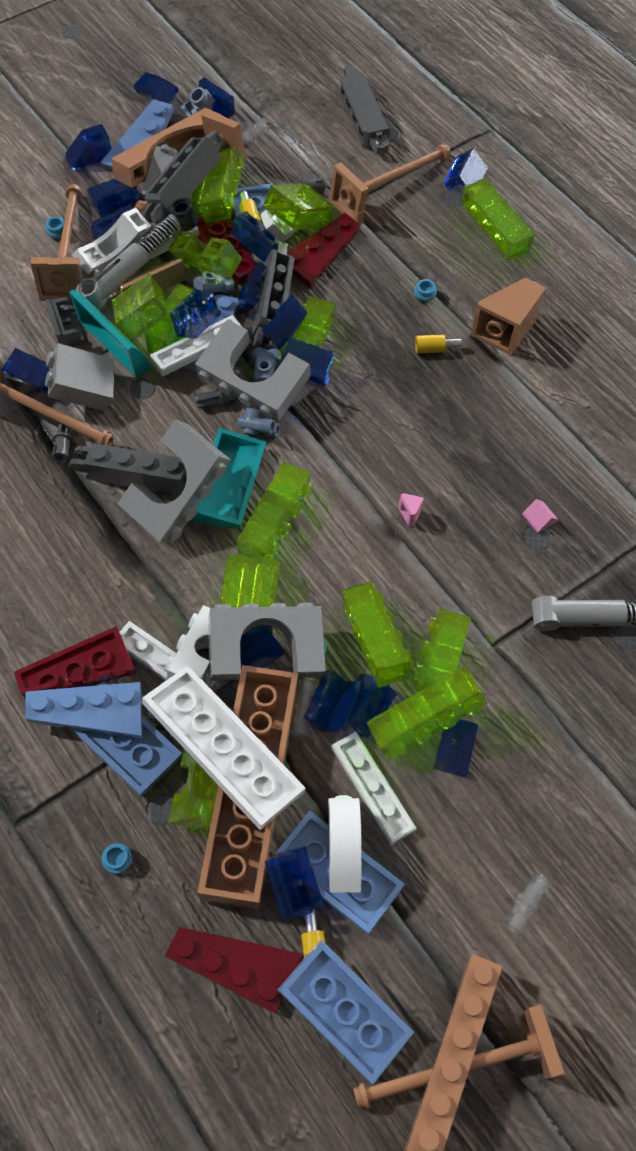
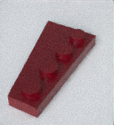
M221 208L199 217L196 226L200 234L193 237L199 245L237 284L256 277L257 268L247 251L242 248L238 235L235 236L232 230L233 226L229 220H226L223 209Z
M343 213L289 250L287 255L295 258L292 274L311 289L318 276H322L330 262L335 261L341 249H345L358 234L360 224L348 214Z
M117 626L14 671L20 693L24 699H26V692L76 688L137 674Z
M179 927L164 956L276 1015L284 998L277 990L297 968L303 953Z

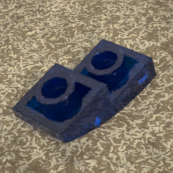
M147 72L133 85L137 93L150 95L152 100L155 99L165 103L171 102L179 91V88L170 81Z
M261 261L250 270L243 282L238 298V312L240 313L247 308L252 310L260 300L257 296L262 289L258 285L264 279L262 273L267 268Z
M293 295L275 311L277 316L261 331L279 350L296 332L308 313Z

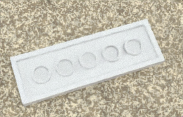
M188 665L142 698V704L259 830L305 792L306 788Z

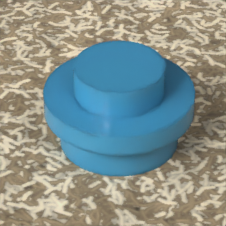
M60 217L49 218L45 225L46 234L52 238L62 237L64 220Z
M423 279L415 286L414 295L421 301H431L437 295V288L433 281Z
M111 844L102 853V865L109 873H123L131 865V851L124 844Z

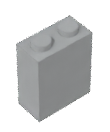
M57 343L54 351L48 353L46 366L50 367L45 379V386L48 387V397L105 411L113 399L114 358Z

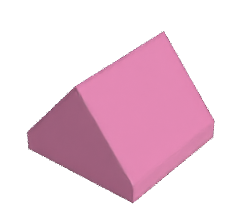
M404 493L401 494L398 509L407 525L411 528L414 526L422 510L424 498Z
M537 499L522 514L537 533L558 522V518L547 505Z

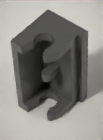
M61 297L54 300H45L58 343L70 347L86 344L73 305L60 307L62 304L69 303V298Z

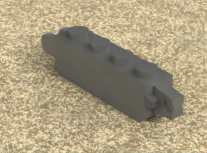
M348 65L344 68L345 76L341 79L340 98L362 148L367 150L373 149L376 155L388 153V136L391 134L390 125L384 120L383 110L379 109L377 97L371 91L370 82L366 80L363 73L358 74L354 66Z
M211 131L203 138H190L146 191L145 199L148 205L144 208L142 216L148 223H161L162 220L169 216L171 203L178 198L190 199L194 190L204 182L207 174L216 167V163L222 157L219 150L224 143L218 131Z
M280 241L275 250L272 249L264 263L252 336H254L253 346L260 347L262 341L266 340L268 341L267 350L275 349L277 338L284 325L295 259L287 255L288 244Z
M92 443L91 447L78 445L74 454L80 458H85V460L73 458L69 463V467L72 470L88 473L90 478L96 482L129 487L131 483L145 485L150 491L178 496L182 494L187 481L186 468L179 457Z

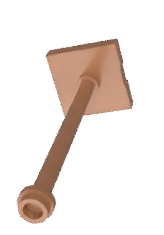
M208 110L203 112L201 118L205 136L211 131H218L224 141L219 150L222 158L242 165L246 161L240 123ZM146 200L144 202L138 201L134 208H137L142 214L148 202Z
M439 145L436 147L435 152L365 183L340 162L334 165L329 202L342 214H348L361 225L363 223L364 209L369 190L436 160L446 161L451 155L450 148L447 145Z
M76 184L69 185L65 192L68 204L58 258H31L30 264L39 300H54L61 297H67L69 300H72L69 292L76 290L77 285L84 280L80 259L68 257L77 201L82 198L81 188Z
M0 361V394L98 441V444L112 445L114 435L110 431L104 430L100 432L2 384L6 378Z
M542 1005L530 1007L524 1012L531 1034L527 1035V1040L474 1055L469 1072L532 1053L533 1056L538 1055L545 1079L565 1074ZM433 1068L367 1088L364 1082L359 1083L358 1087L353 1088L358 1108L365 1107V1109H370L371 1101L427 1085Z

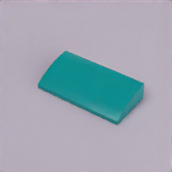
M76 290L69 292L79 323L136 379L151 369L146 356L85 296Z
M218 428L213 445L226 455L230 462L224 475L216 480L211 487L210 495L202 500L197 507L196 515L190 521L217 527L241 528L266 441Z

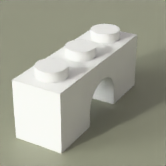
M203 605L199 614L194 613L188 625V628H190L187 635H181L177 643L176 649L178 651L175 657L170 656L164 668V671L167 672L166 680L188 665L203 682L205 681L209 672L210 661L202 658L196 652L203 648H209V607Z

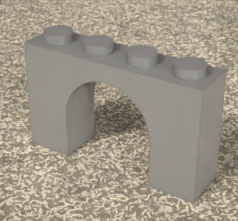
M227 319L196 361L195 367L198 377L207 384L212 383L218 386L219 390L224 394L234 395L245 406L257 408L266 418H274L280 421L310 378V364L288 353L275 373L268 379L261 382H247L238 378L234 374L233 368L236 361L249 345L250 339L247 329Z
M178 420L173 421L160 441L174 452L185 465L187 481L182 494L176 500L166 504L145 485L131 483L118 502L122 509L159 542L173 543L182 535L183 527L196 515L197 507L202 500L210 495L211 487L218 478L224 475L230 462L226 455L188 423Z
M284 603L271 604L270 607H259L258 604H245L242 608H231L229 604H219L214 606V608H210L208 614L210 681L239 680L241 675L240 639L251 628L262 625L275 627L287 636L292 647L293 673H298V678H321L326 672L321 606H313V603H300L297 607H286Z

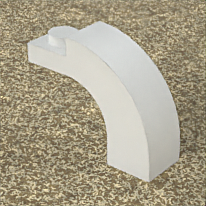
M137 208L123 213L104 235L94 242L77 249L72 256L80 259L81 267L87 273L94 270L99 272L132 243H137L151 225Z
M347 795L328 798L330 892L361 893V819L359 799Z

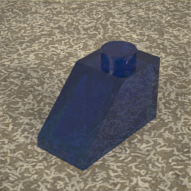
M103 124L81 130L68 148L65 155L72 170L99 163L110 152V138Z

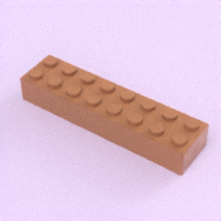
M242 665L233 713L285 765L298 688V673ZM219 786L197 893L202 901L260 910L275 818L259 830Z

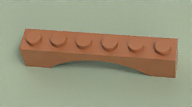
M204 108L111 158L114 179L131 188L141 184L146 180L156 146L161 147L165 144L174 150H181L190 138L205 137L201 114L206 110L215 114L218 113Z
M475 954L470 956L457 991L432 1073L404 1151L444 1150L502 969L501 965Z

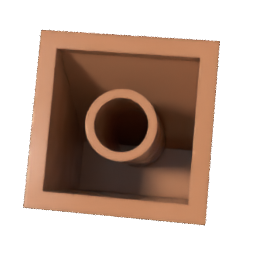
M523 278L480 300L476 307L470 335L512 355L537 320L546 287Z

